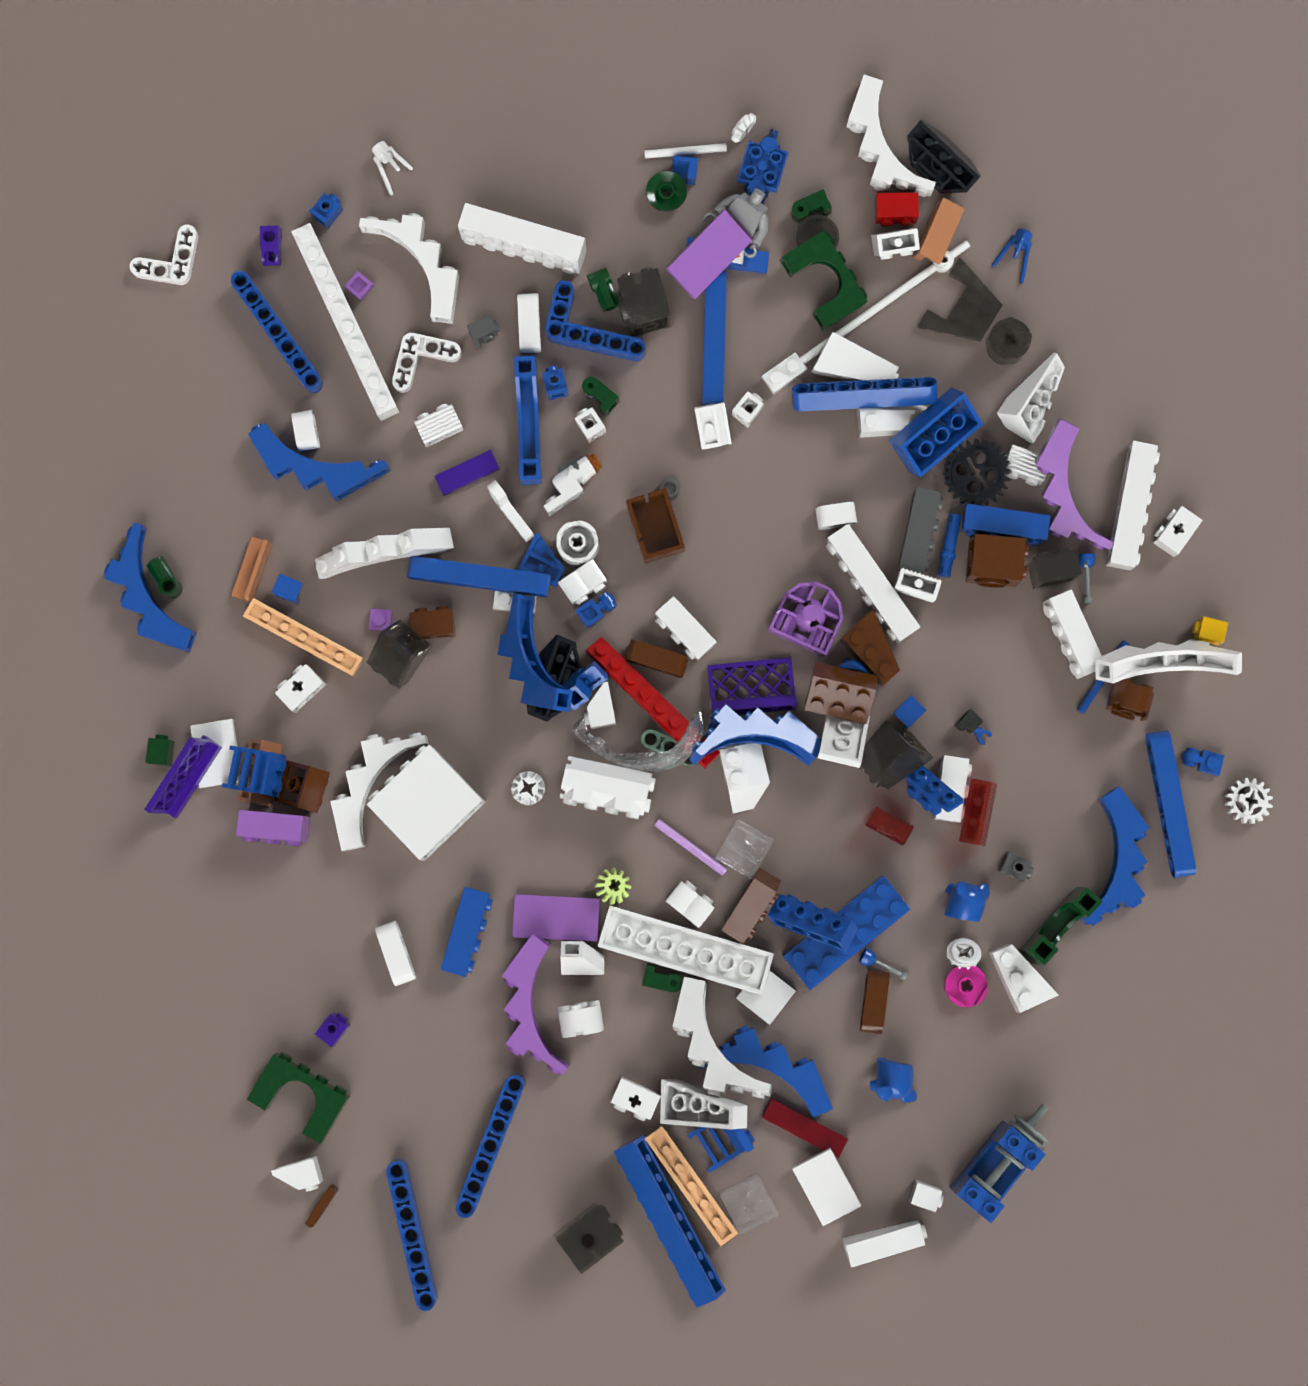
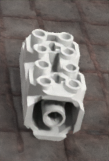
M568 756V761L571 762V765L566 764L561 789L565 791V794L560 793V799H563L564 804L576 806L577 803H582L586 809L596 811L598 807L605 808V813L618 815L620 811L626 813V817L639 819V815L644 816V812L649 813L651 799L647 798L649 791L653 792L656 779L652 778V773Z

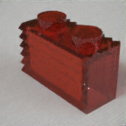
M879 807L872 809L865 823V826L900 845H905L913 830V825L906 824L905 821L902 822V819L898 820V817L890 815V813L879 809Z

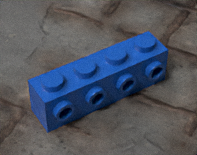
M966 504L963 510L961 532H965L966 536L973 537L975 534L1026 538L1029 545L1041 546V544L1048 540L1051 515Z
M464 887L441 966L442 971L467 977L468 973L472 974L475 961L472 958L474 952L478 953L481 945V940H478L480 931L484 932L487 920L484 919L485 913L491 910L493 903L490 893Z
M779 894L767 915L776 926L846 952L858 931L853 922L854 920L850 916L845 914L837 915L831 909L825 907L823 909L818 908L809 901L801 902L792 895L785 896Z

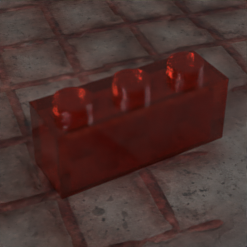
M971 778L960 833V842L985 847L997 788L996 783Z

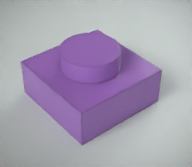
M357 271L344 287L362 301L374 287V284Z
M371 609L369 630L391 632L393 611Z

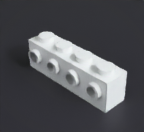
M1072 589L1042 603L1044 606L1043 611L1052 623V631L1061 643V651L1067 656L1072 674L1079 679L1095 672V659L1102 655Z

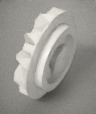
M753 113L746 114L739 120L732 131V141L735 143L741 142L749 134L756 123V116Z
M526 771L519 773L514 778L511 791L513 797L519 803L533 805L542 799L545 793V784L537 773ZM523 780H525V782H527L529 785L536 783L534 787H532L533 796H531V794H529L528 792H522L520 794L522 789L525 788L523 785Z
M959 938L953 940L948 945L947 958L951 961V965L955 964L959 969L961 967L969 969L971 966H976L981 959V950L974 941ZM960 952H961V953L968 952L967 957H966V956L959 957V956H960Z

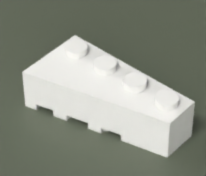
M678 1079L661 1080L660 1124L743 1129L747 1128V1105L723 1096L708 1095V1091Z

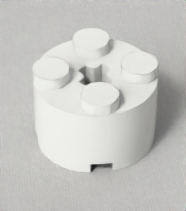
M573 521L566 523L558 531L556 545L559 555L566 563L573 566H582L588 561L594 560L599 550V540L595 529L590 524L584 521ZM581 540L582 546L574 547V541L578 542Z
M599 1000L557 1007L562 1038L588 1035L604 1030Z

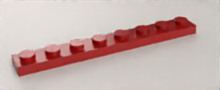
M600 637L586 649V654L691 756L694 754L691 750L697 742L703 743L706 740L703 735L606 640ZM715 750L706 755L699 764L705 769L720 755V752Z

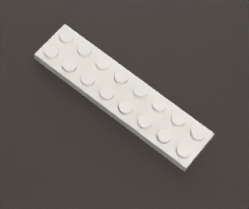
M609 906L598 947L759 995H763L774 953L613 906Z

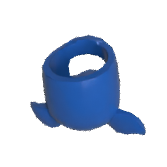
M960 881L957 884L950 883L945 890L949 895V901L945 908L944 916L980 922L985 909L986 899L990 895L988 885L983 883L976 886L964 881Z
M877 1058V1079L870 1081L871 1090L876 1092L883 1101H889V1099H900L903 1102L916 1101L917 1095L912 1089L913 1065L890 1061L886 1058Z

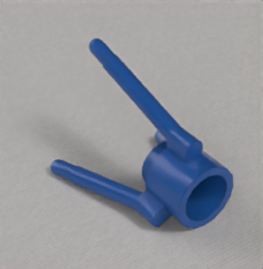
M1018 229L1015 235H1011L1008 243L997 256L992 266L995 267L1012 244L1015 248L1014 259L1017 258L1020 251L1025 249L1020 283L1023 284L1029 252L1032 246L1030 242L1032 234L1025 229Z

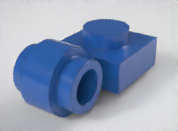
M605 592L598 597V604L591 599L575 610L587 629L604 618L601 610H605L608 613L617 607L616 599L612 594Z
M1186 748V751H1183L1181 758L1183 765L1195 767L1198 764L1197 771L1220 776L1224 755L1202 750L1201 755H1199V750L1193 748Z

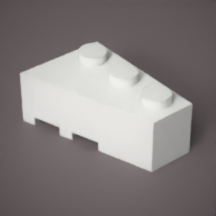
M1006 944L989 952L1015 1012L1021 1013L1059 996L1012 944Z

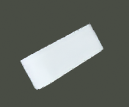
M538 293L517 294L520 353H540Z
M395 920L376 927V935L394 985L398 986L415 980V971L397 921Z

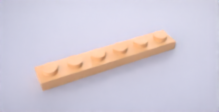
M254 598L243 617L353 677L364 660L363 657Z
M663 1125L645 1137L649 1146L718 1244L722 1246L738 1234L737 1230Z

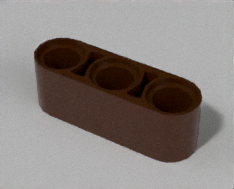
M631 639L625 660L683 678L689 657Z
M867 970L860 1032L880 1035L883 1033L890 978L889 972Z

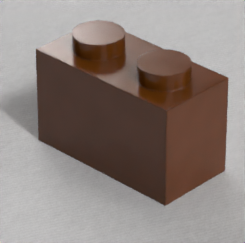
M438 606L432 611H427V608L414 609L415 612L409 613L411 638L413 640L456 636L454 612L452 609H448V606Z

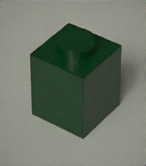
M156 735L155 738H148L145 763L172 766L175 741L168 740L169 736Z

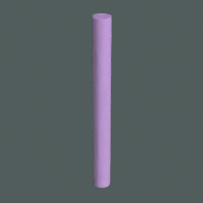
M660 819L654 825L721 876L727 871L724 866Z

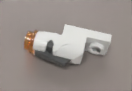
M594 454L581 456L558 467V474L554 477L552 483L560 495L558 497L556 495L546 500V505H544V509L549 517L584 494L580 484L584 485L602 468Z

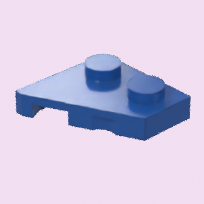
M538 533L535 534L518 568L523 571L550 575V585L555 588L566 570Z

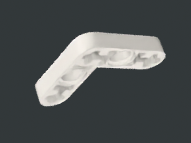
M183 225L179 228L172 263L137 257L130 263L131 272L141 279L177 285L187 284L191 278L198 243L196 229L191 225ZM188 231H190L193 235L188 237V244L190 246L186 245L187 239L184 236V234H188ZM188 250L190 252L189 257L185 260L180 259V252ZM178 263L183 265L182 271L185 274L180 279L176 276V273L181 271V266ZM140 264H142L145 268L150 269V274L146 269H141L140 272H138L136 267H139ZM159 266L165 267V274L162 276L155 275V270Z
M416 333L406 334L401 342L392 379L394 388L400 393L408 392L411 389L419 355L447 362H457L462 356L460 346L448 340ZM412 339H414L417 343V345H413L411 349L412 353H415V355H412L411 353H404V351L409 352V345L407 341L411 342ZM429 343H436L438 345L435 352L430 353L426 350ZM441 345H444V350L450 351L452 348H455L457 354H453L452 357H450L448 352L442 351ZM410 358L413 360V364L409 368H404L401 365L402 360ZM402 372L410 373V375L405 374V381L407 382V385L403 384V386L400 387L397 381L402 380Z
M494 480L487 485L491 497L525 542L533 538L535 535L511 505L506 493L498 482Z

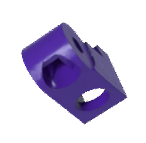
M278 225L260 226V250L263 266L281 265L282 229Z

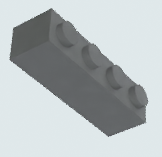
M916 487L914 490L897 568L898 572L902 568L909 571L912 570L913 573L917 572V574L920 573L921 575L924 574V571L928 572L930 566V559H927L928 552H932L935 539L931 538L933 531H937L939 519H936L937 511H941L943 499L940 498L941 492Z

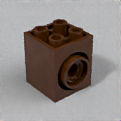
M975 534L970 539L968 546L966 582L977 583L979 586L989 588L1016 587L1027 576V566H1024L1025 557H1028L1029 545H1026V538Z

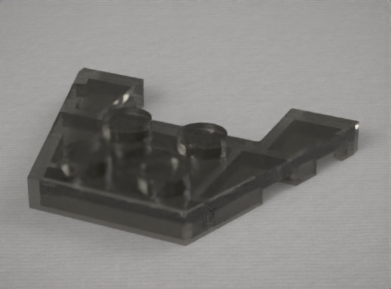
M959 258L949 273L950 277L967 286L947 320L927 309L917 327L981 342L1003 305L969 266Z

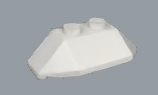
M742 743L719 748L718 751L720 752V760L732 812L737 813L754 809L770 783L761 744Z

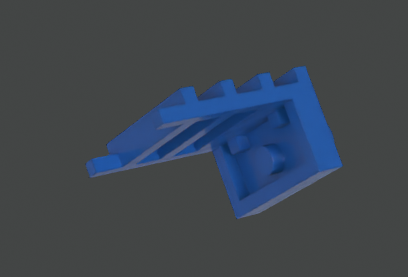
M230 745L229 750H234L228 783H222V787L278 797L282 789L281 781L283 771L286 768V756ZM242 752H245L239 785L237 786L236 780ZM253 754H256L250 787H247Z
M699 1127L687 1135L689 1139L697 1135L713 1161L714 1165L707 1168L709 1173L745 1150L749 1152L754 1149L753 1142L755 1139L749 1129L747 1131L744 1129H724L736 1149L735 1152L729 1155L714 1129L708 1128L725 1158L718 1162L701 1134L708 1127Z

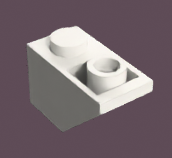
M561 941V975H604V955L583 941Z

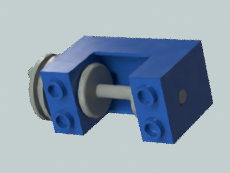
M1043 1103L1028 1122H1025L1016 1114L1014 1115L1015 1123L1010 1121L1008 1124L1002 1120L949 1187L958 1197L990 1223L995 1220L1005 1207L1000 1201L1024 1170L1028 1168L1033 1171L1046 1155L1043 1152L1045 1147L1042 1145L1044 1142L1047 1145L1050 1142L1034 1129L1049 1109Z

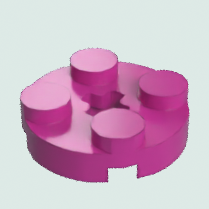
M956 966L948 972L944 981V991L949 1000L960 1007H972L980 1004L988 992L986 976L976 966H971L969 969L966 967L959 969ZM969 980V985L972 987L971 990L966 989L962 991L961 982Z

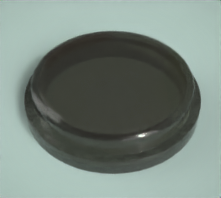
M812 215L805 218L796 231L797 246L825 231L826 234L832 236L835 242L833 246L836 249L839 242V232L835 223L823 215Z

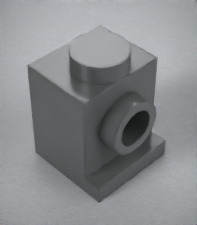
M490 315L467 325L477 349L481 348L480 343L484 342L486 344L493 341L498 336L497 333L501 331L497 321H492Z
M1008 851L1005 853L998 871L1024 882L1026 878L1030 879L1034 868L1031 867L1032 861ZM1017 863L1022 865L1021 871L1015 869Z

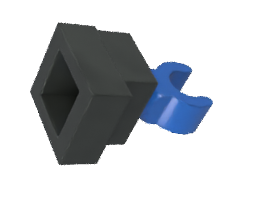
M972 709L968 710L954 725L959 731L966 730L969 733H974L978 743L981 745L985 744L981 739L982 734L992 737L990 731L979 727L983 720Z

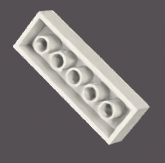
M465 203L458 223L461 238L466 244L473 246L479 244L489 251H495V249L503 251V254L509 257H515L516 255L523 257V260L530 263L535 261L543 263L542 265L547 268H561L567 274H580L587 252L584 237Z

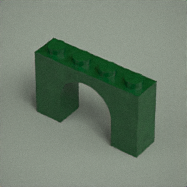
M825 231L820 232L788 252L779 260L790 278L815 264L825 265L836 274L839 282L837 295L812 313L822 331L868 302L865 290L862 287L859 288L854 272L851 269L848 270L844 264L846 260L840 251L837 252L833 246L835 242L832 236L826 234Z
M1076 887L1019 950L1034 964L1045 966L1059 951L1056 944L1060 938L1078 920L1089 918L1103 901L1088 887Z
M284 1052L273 1054L246 1100L265 1111L270 1108L280 1089L287 1082L300 1081L307 1084L315 1094L316 1108L302 1133L321 1144L326 1139L350 1098L346 1094L347 1090L339 1085L332 1086L328 1083L329 1079L323 1075L318 1074L316 1076L312 1074L308 1066L302 1063L297 1065L292 1062V1057Z

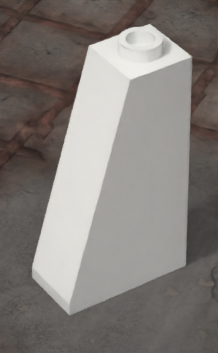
M832 332L811 372L846 381L897 379L899 374L896 372L899 367Z
M915 1220L845 1237L842 1240L847 1260L851 1267H855L924 1246V1239L927 1238L925 1226L920 1225L919 1221Z

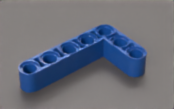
M567 280L557 283L546 324V334L550 342L631 361H640L645 357V343L640 338L569 323L574 301V287ZM562 289H568L570 290V293L566 296H562L560 294V291ZM559 308L566 311L561 316L555 314V311ZM554 328H558L561 330V332L558 335H552L550 333V331ZM573 333L581 334V337L577 340L570 338ZM594 337L601 339L599 344H592L590 341ZM615 341L622 344L618 349H614L610 345ZM639 346L642 350L640 353H633L631 348Z

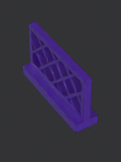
M791 658L707 665L712 713L717 708L721 710L725 705H728L738 715L747 714L748 711L753 713L757 708L763 713L796 710L797 700ZM778 664H787L788 671L783 677L774 671ZM757 666H763L768 670L762 679L753 673ZM736 668H742L748 672L741 681L732 674ZM722 670L727 675L719 683L713 678L712 671ZM771 673L780 679L774 688L765 682V679ZM750 675L759 681L753 690L744 684ZM729 677L738 683L732 692L723 686ZM784 682L790 687V694L781 695L776 689ZM761 684L770 690L766 697H761L755 693ZM740 686L750 692L744 699L734 695ZM719 688L729 694L723 701H715V693Z
M202 735L201 738L190 737L144 810L148 813L169 814L173 818H178L222 747L205 735Z

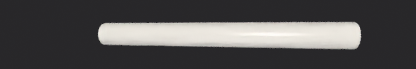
M726 143L644 150L645 159L727 152Z

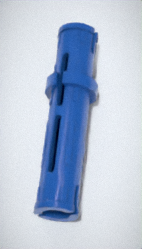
M958 514L948 515L942 552L939 554L941 559L937 575L940 577H951L953 560L956 559L955 548L962 516Z

